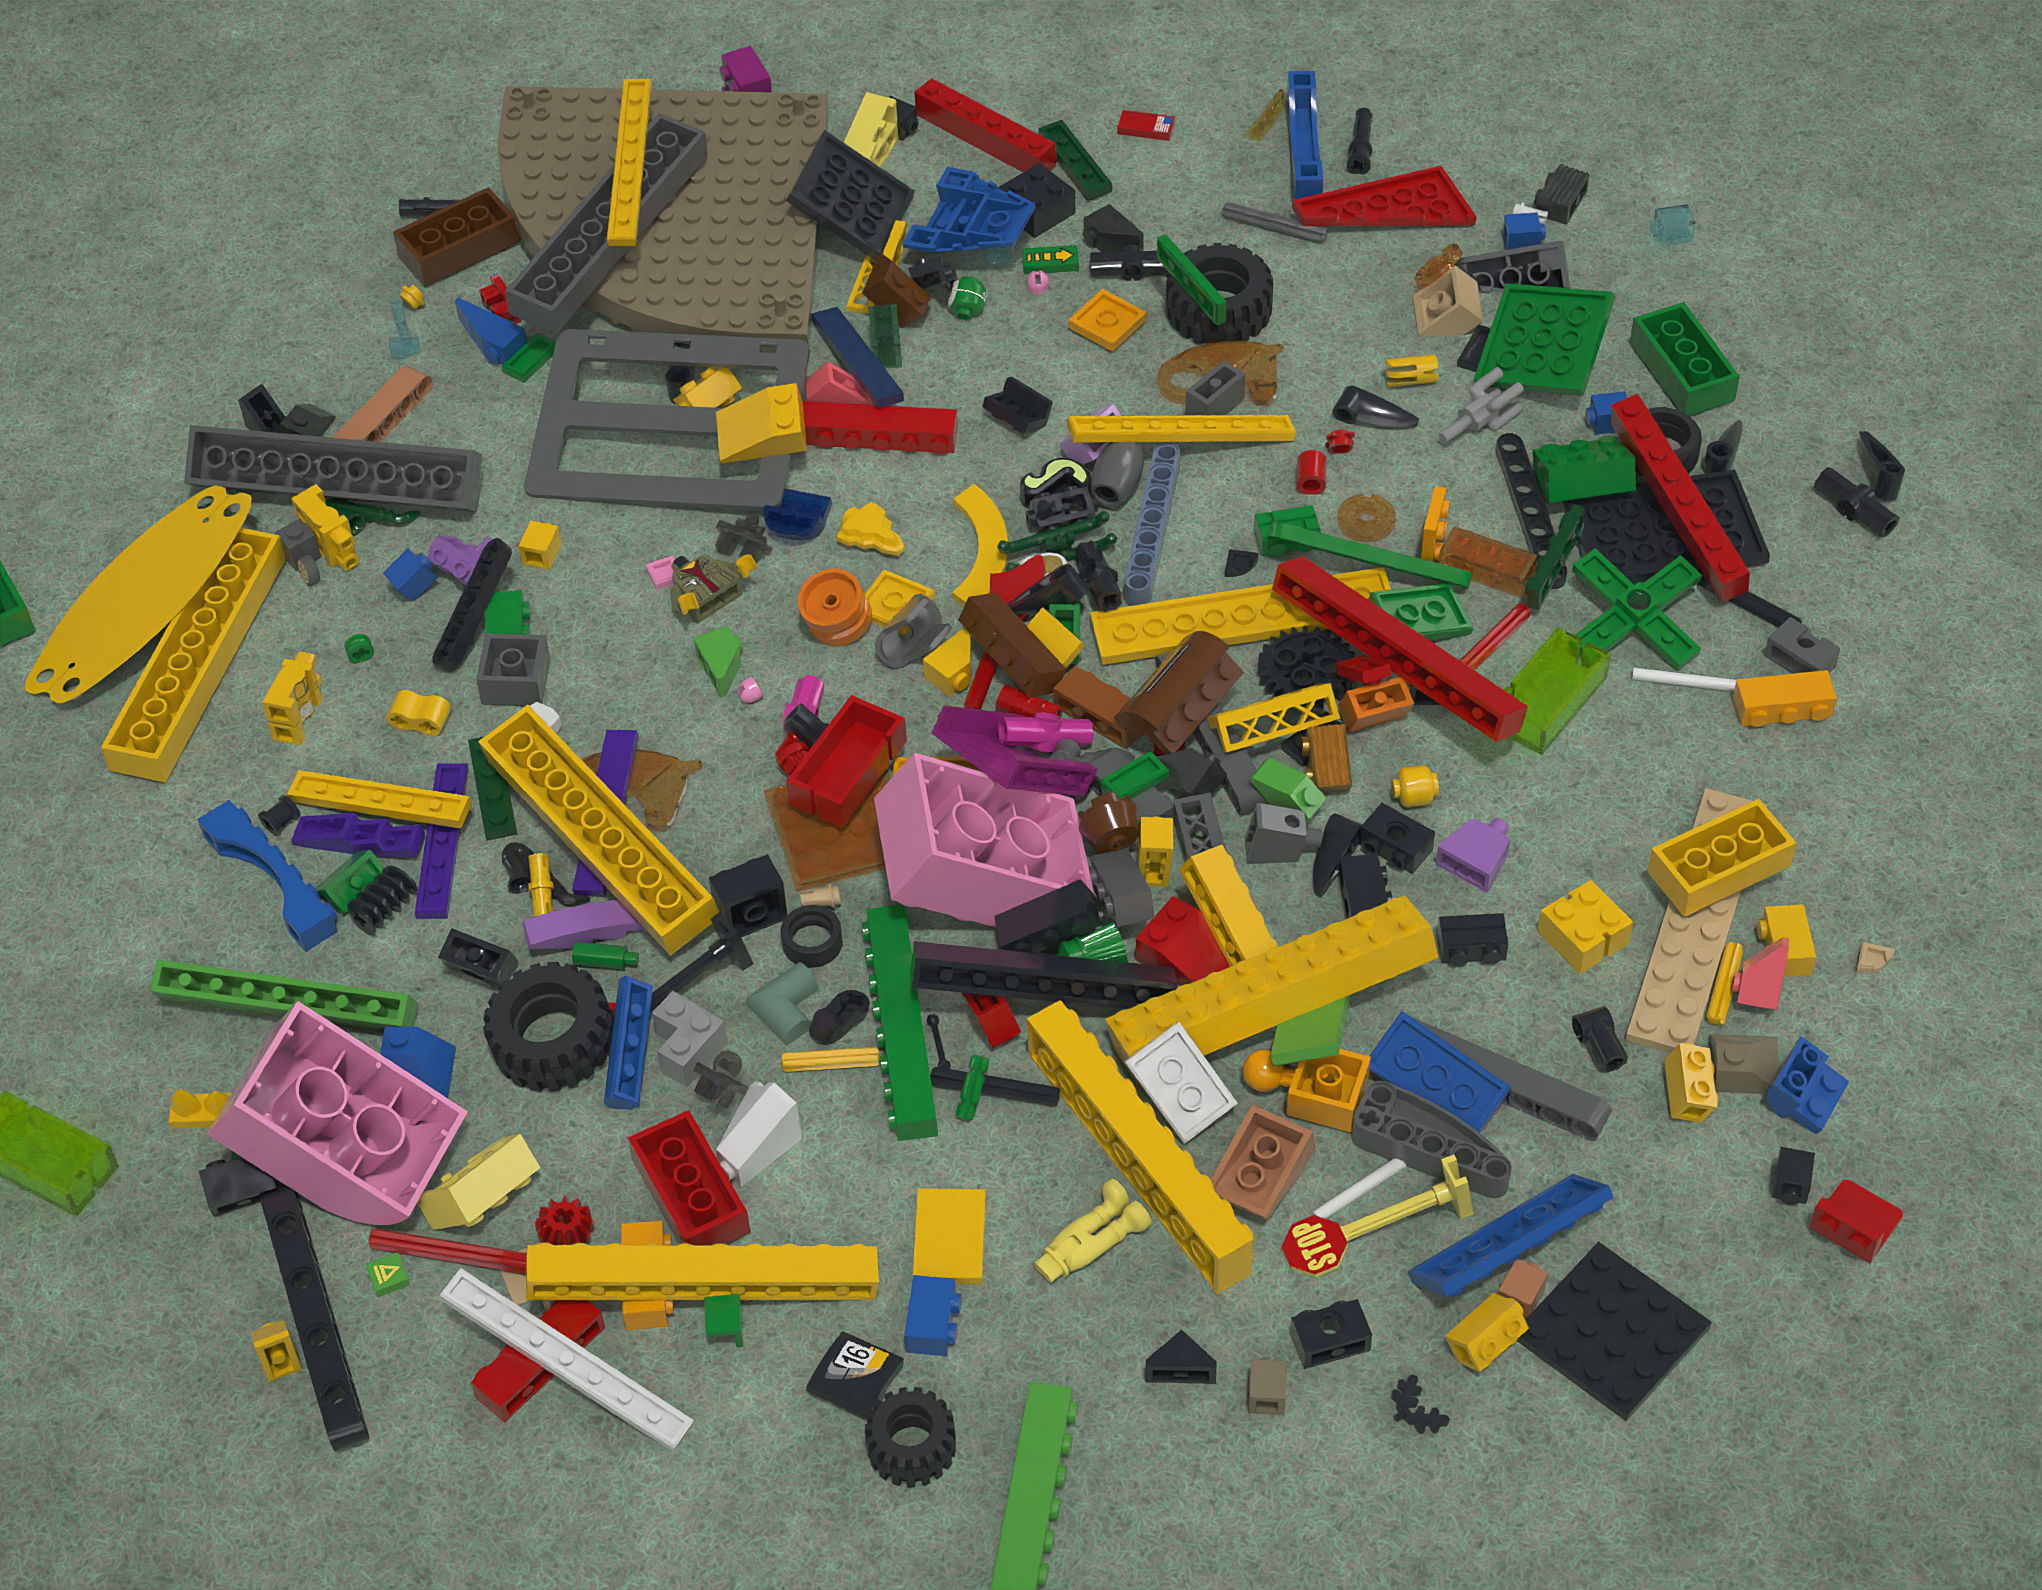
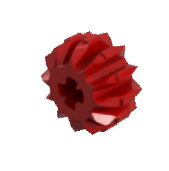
M564 1195L561 1200L562 1202L557 1203L550 1199L549 1207H540L539 1218H536L535 1229L538 1232L540 1243L552 1245L589 1244L591 1239L590 1233L594 1230V1220H592L589 1207L582 1206L579 1198L568 1202V1198Z

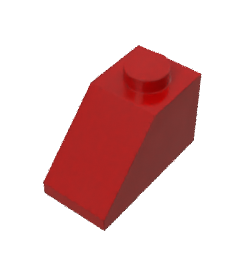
M961 993L992 1048L1010 1041L1015 1035L1021 1033L1004 997Z

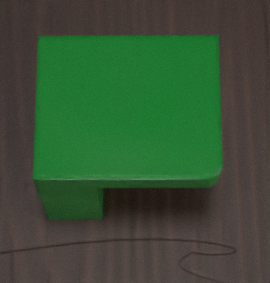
M740 1295L704 1297L706 1335L708 1337L734 1335L736 1347H743V1320Z

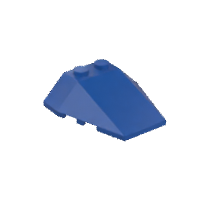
M947 167L936 185L940 198L938 207L926 227L913 224L902 246L903 248L924 252H954L1012 247L1018 240L1036 206L1035 203L1010 190L1005 192L999 189L997 184L992 181L987 183L979 179L978 174L972 171Z

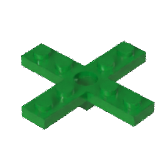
M1596 548L1573 564L1572 571L1610 607V609L1571 637L1570 644L1590 664L1633 631H1636L1677 671L1700 654L1701 647L1661 611L1701 580L1702 575L1681 555L1643 584L1638 582L1635 585ZM1638 602L1644 605L1646 609L1636 610L1630 607L1628 603Z

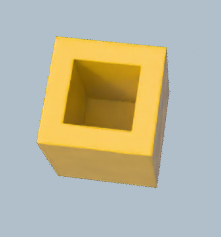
M530 521L518 545L522 565L550 570L562 545L557 525Z

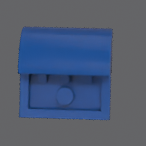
M1801 1036L1795 1042L1769 1087L1766 1096L1769 1106L1779 1117L1784 1118L1790 1115L1811 1132L1817 1134L1824 1128L1849 1081L1825 1063L1829 1057L1827 1054Z

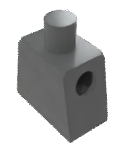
M1256 803L1245 836L1247 864L1298 862L1303 847L1320 848L1322 830L1306 828L1305 813L1302 810Z

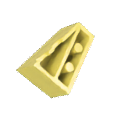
M521 1134L502 1137L468 1159V1164L453 1176L449 1172L440 1178L442 1184L436 1189L423 1191L417 1204L432 1229L437 1230L464 1224L466 1227L473 1226L484 1218L483 1212L488 1208L492 1209L503 1204L508 1199L506 1194L511 1190H518L531 1182L530 1176L540 1169V1166Z

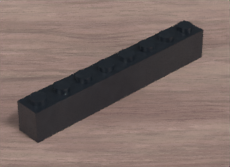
M914 941L910 967L912 988L1052 1002L1061 1000L1063 1003L1130 1009L1146 1002L1150 998L1159 997L1176 990L1178 987L1174 967Z

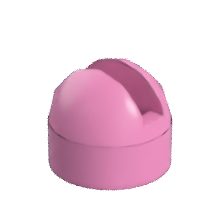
M1041 270L1040 272L1032 271L1028 275L1027 289L1030 292L1040 294L1048 290L1049 279L1045 272ZM1035 280H1040L1041 284H1035Z
M751 676L743 680L738 686L737 695L744 703H753L763 697L760 688Z

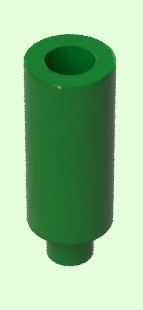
M575 942L572 951L573 965L625 970L626 965H637L639 960V953L628 952L627 946Z

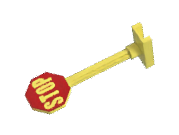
M1453 1154L1441 1159L1445 1181L1432 1186L1431 1190L1344 1226L1316 1215L1293 1223L1281 1246L1291 1269L1315 1278L1339 1268L1345 1255L1349 1240L1436 1204L1440 1206L1451 1201L1461 1219L1473 1215L1468 1181L1466 1177L1460 1178L1455 1155Z

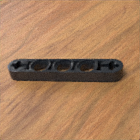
M499 538L489 541L484 547L433 653V663L444 672L455 670L462 661L511 558V547Z

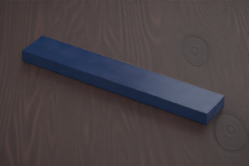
M838 307L811 313L813 324L877 408L904 401V392Z

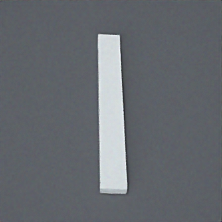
M462 1268L458 1270L440 1294L442 1302L665 1448L674 1452L692 1427L693 1419Z

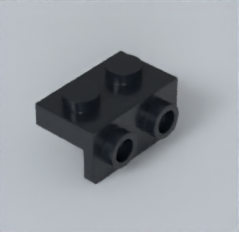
M940 257L933 260L930 258L920 259L914 263L915 266L908 268L911 279L922 289L942 283L950 293L952 284L958 280L955 270H952L949 263L945 264Z
M1011 376L1006 378L1002 392L984 398L982 407L991 412L993 417L1004 420L1012 425L1017 432L1029 433L1046 426L1053 402Z

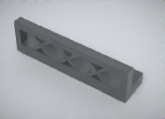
M1211 793L1173 800L1188 859L1191 856L1222 844L1226 850ZM1199 806V815L1196 819L1183 813L1182 809ZM1196 829L1205 833L1206 839L1202 844L1190 839V836Z

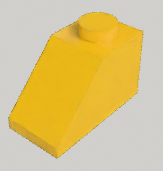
M965 627L923 659L924 678L949 697L958 690H964L971 681V634Z
M285 1320L267 1323L260 1329L250 1332L268 1382L302 1370Z

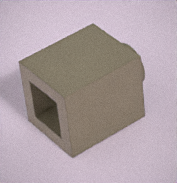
M1270 1357L1260 1360L1251 1359L1250 1414L1284 1415L1287 1361H1278Z

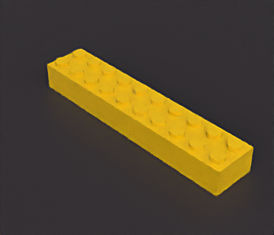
M240 528L218 566L192 599L171 620L101 746L109 771L166 783L286 561L280 535Z
M526 705L478 741L488 762L670 956L712 924L710 919L718 914L719 910L709 892L529 705Z
M1405 895L1390 899L1387 903L1370 910L1361 911L1353 917L1332 923L1324 929L1309 935H1303L1290 943L1271 948L1261 955L1242 960L1232 967L1211 973L1205 978L1182 985L1176 990L1159 997L1150 998L1146 1002L1130 1009L1119 1011L1105 1019L1113 1047L1125 1065V1060L1173 1024L1179 1022L1203 1056L1277 1026L1282 1022L1439 958L1432 927ZM1125 1065L1126 1069L1128 1070V1072H1129L1130 1075L1132 1076L1133 1080H1134L1135 1083L1137 1084L1138 1081H1137L1136 1078L1133 1076V1074H1132L1131 1071L1128 1069V1067Z
M1060 1000L1027 1018L1028 1055L1049 1082L1054 1087L1060 1088V1096L1213 1290L1219 1294L1250 1276L1252 1273V1260L1254 1258V1236L1252 1231L1245 1223L1240 1224L1236 1219L1230 1203L1226 1199L1221 1200L1215 1193L1211 1180L1207 1175H1201L1195 1168L1194 1161L1188 1151H1182L1178 1147L1173 1133L1167 1126L1162 1127L1158 1122L1151 1105L1148 1102L1143 1103L1137 1096L1133 1083L1128 1078L1124 1079L1120 1075L1113 1058L1110 1055L1105 1056L1100 1050L1096 1037L1091 1032L1087 1033L1083 1029L1076 1012L1073 1009L1068 1010Z

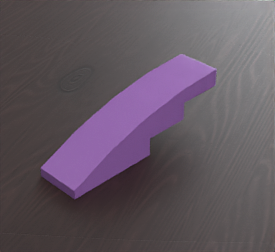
M619 900L590 903L556 910L526 919L522 923L529 949L573 948L575 942L593 943L594 939H620L626 936L627 931L646 930Z

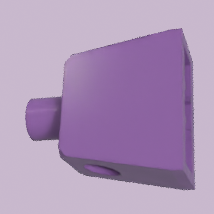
M1494 818L1489 825L1477 819H1470L1440 843L1437 851L1436 865L1488 893L1508 857L1510 839L1505 835L1509 831L1508 825L1499 818Z

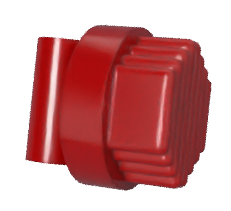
M788 733L775 751L778 766L789 776L810 750L805 742H798L799 738L794 733Z

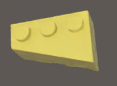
M866 92L844 143L881 167L899 140L896 100Z

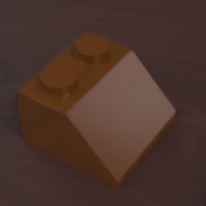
M882 253L878 255L862 291L863 295L900 328H904L923 317L931 299L928 293Z

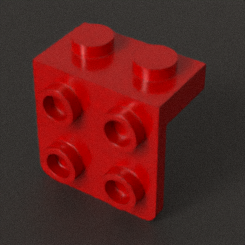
M1845 1179L1839 1184L1829 1199L1822 1197L1817 1203L1809 1228L1871 1264L1901 1222L1903 1212L1898 1207L1853 1181Z

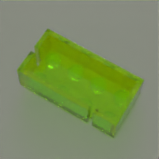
M1557 627L1510 682V687L1507 686L1504 689L1528 706L1520 733L1509 738L1543 755L1606 680L1611 654L1586 642L1583 647L1581 665H1579L1578 660L1582 639Z
M4 1090L0 1095V1177L77 1217L94 1197V1186L100 1189L119 1167L110 1144L34 1105L30 1108L27 1101Z

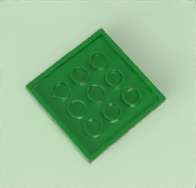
M1506 283L1474 377V382H1477L1494 368L1498 367L1503 372V377L1489 387L1508 389L1519 382L1524 390L1584 396L1615 301L1613 292Z

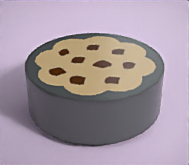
M309 554L298 557V569L306 585L319 582L320 574L313 557Z

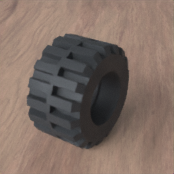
M906 1387L899 1388L898 1394L894 1395L892 1391L884 1394L885 1401L878 1399L873 1404L874 1411L868 1412L866 1417L867 1424H865L867 1453L874 1471L879 1469V1475L885 1481L891 1476L892 1484L899 1487L901 1481L907 1482V1488H915L916 1481H921L922 1485L925 1486L930 1484L931 1476L938 1480L943 1476L942 1467L948 1470L952 1464V1457H955L956 1453L955 1423L951 1409L947 1410V1403L942 1398L936 1401V1393L929 1390L926 1394H923L922 1388L914 1387V1390L907 1392ZM909 1427L920 1428L930 1434L925 1441L914 1446H903L892 1440V1437L898 1431Z

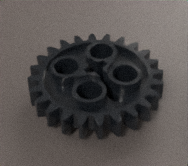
M1304 625L1302 632H1298L1295 627H1291V634L1288 635L1286 632L1280 631V639L1272 636L1270 637V645H1263V653H1259L1260 684H1265L1266 693L1273 691V697L1317 684L1331 683L1334 698L1342 699L1345 691L1352 690V683L1356 681H1350L1349 678L1337 675L1335 663L1354 658L1355 652L1349 651V643L1341 644L1342 637L1336 636L1331 638V630L1321 634L1318 626L1313 632H1309L1306 625ZM1318 699L1314 704L1323 709L1326 699Z

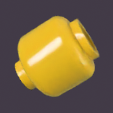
M1426 765L1400 768L1397 773V779L1391 780L1393 798H1399L1402 806L1406 808L1430 805L1434 797L1439 795L1436 772H1431Z

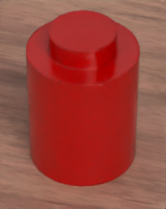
M1316 450L1304 451L1297 458V489L1302 494H1321L1326 488V457L1323 453Z

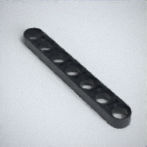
M1505 433L1497 439L1496 454L1536 569L1541 557L1538 552L1548 549L1549 541L1552 535H1555L1523 440L1517 434ZM1511 444L1517 449L1508 451L1502 448V446ZM1512 465H1519L1523 467L1524 470L1513 471L1509 467ZM1519 486H1527L1531 489V491L1523 493L1518 491L1516 488ZM1527 507L1536 508L1539 512L1535 514L1526 513L1523 509ZM1539 528L1543 529L1546 533L1544 535H1535L1531 530ZM1565 563L1559 573L1561 577L1555 580L1551 589H1559L1565 585L1568 573Z

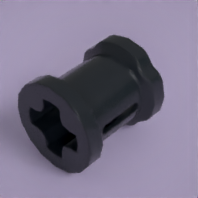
M281 795L278 798L279 802L269 810H263L258 813L261 824L274 836L278 835L281 831L280 828L290 820L298 819L301 816L296 804L286 795Z

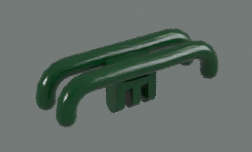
M1102 511L1093 518L1011 542L1001 540L997 545V549L1002 554H1011L1039 546L1042 554H1059L1067 562L1075 560L1076 552L1074 549L1076 547L1072 548L1075 542L1074 535L1105 525L1109 521L1110 516L1108 512ZM1109 533L1106 537L1095 542L1099 544L1101 551H1104L1117 542V536ZM1007 563L1005 572L1015 569L1019 564Z

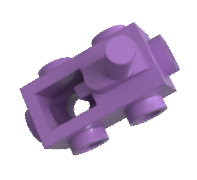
M436 536L430 546L428 558L440 570L453 573L455 577L459 578L458 580L466 585L484 547L493 539L486 537L477 546L472 543L467 545L454 536Z

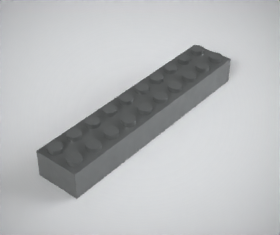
M658 113L648 124L637 239L708 156L705 131L661 113ZM615 164L505 290L510 315L557 335L631 247L608 246L607 243Z
M190 425L184 483L195 487L209 488L216 485L226 490L296 496L317 484L323 491L325 499L336 498L347 501L477 512L482 454L474 450Z

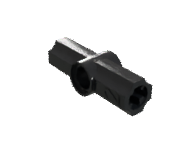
M1126 245L1120 252H1090L1091 276L1121 275L1126 281H1132V279L1139 281L1146 274L1168 273L1167 269L1157 259V251H1143L1137 245Z
M1829 467L1824 469L1815 480L1814 488L1836 503L1838 512L1842 516H1847L1846 519L1849 521L1858 519L1881 537L1889 535L1898 525L1900 517L1879 503L1874 491L1868 485L1859 484L1856 486Z
M1092 540L1085 543L1081 542L1074 549L1076 552L1075 559L1080 568V577L1088 585L1100 610L1104 612L1117 610L1123 603L1121 600L1122 593L1117 585L1118 572L1108 566L1099 544Z

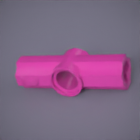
M1044 712L1035 714L1034 718L1003 717L999 721L997 728L998 741L1001 745L1031 746L1033 749L1043 752L1055 751V746L1062 739H1071L1077 742L1079 747L1088 748L1089 744H1092L1094 737L1093 723L1089 719H1064Z

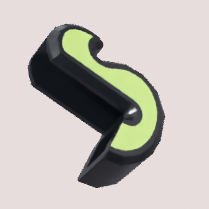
M1071 458L1050 460L1042 467L1039 477H1035L1033 473H1027L1021 479V503L1025 508L1029 509L1030 502L1036 495L1049 492L1051 495L1058 494L1070 486H1078L1079 488L1087 486L1091 495V473L1082 463Z

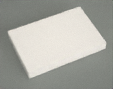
M1179 1022L1173 1024L1124 1061L1138 1083L1184 1144L1238 1104Z

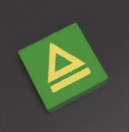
M398 1252L365 1264L377 1297L410 1286Z

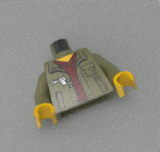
M701 555L692 562L685 556L677 557L671 566L672 570L675 571L672 575L673 586L670 589L672 609L676 612H682L683 615L689 613L698 624L742 595L740 577L747 578L750 575V570L758 568L752 555H744L736 563L715 560L708 555Z

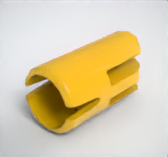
M1434 354L1385 359L1386 366L1390 367L1386 369V376L1395 378L1387 380V387L1436 383L1439 379V373H1435V369H1438L1439 365Z

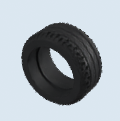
M1649 408V412L1664 436L1682 446L1674 450L1689 474L1696 466L1700 454L1702 436L1698 424L1689 415L1673 408ZM1635 464V473L1643 477L1642 473Z

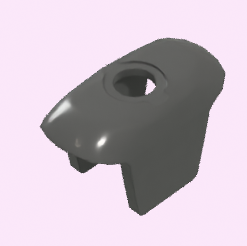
M916 594L877 636L875 649L880 659L886 665L892 668L903 667L912 660L934 650L951 631L952 626L949 623L942 624V616L931 599L924 594ZM906 625L912 631L911 638L908 641L902 640L898 635V629Z

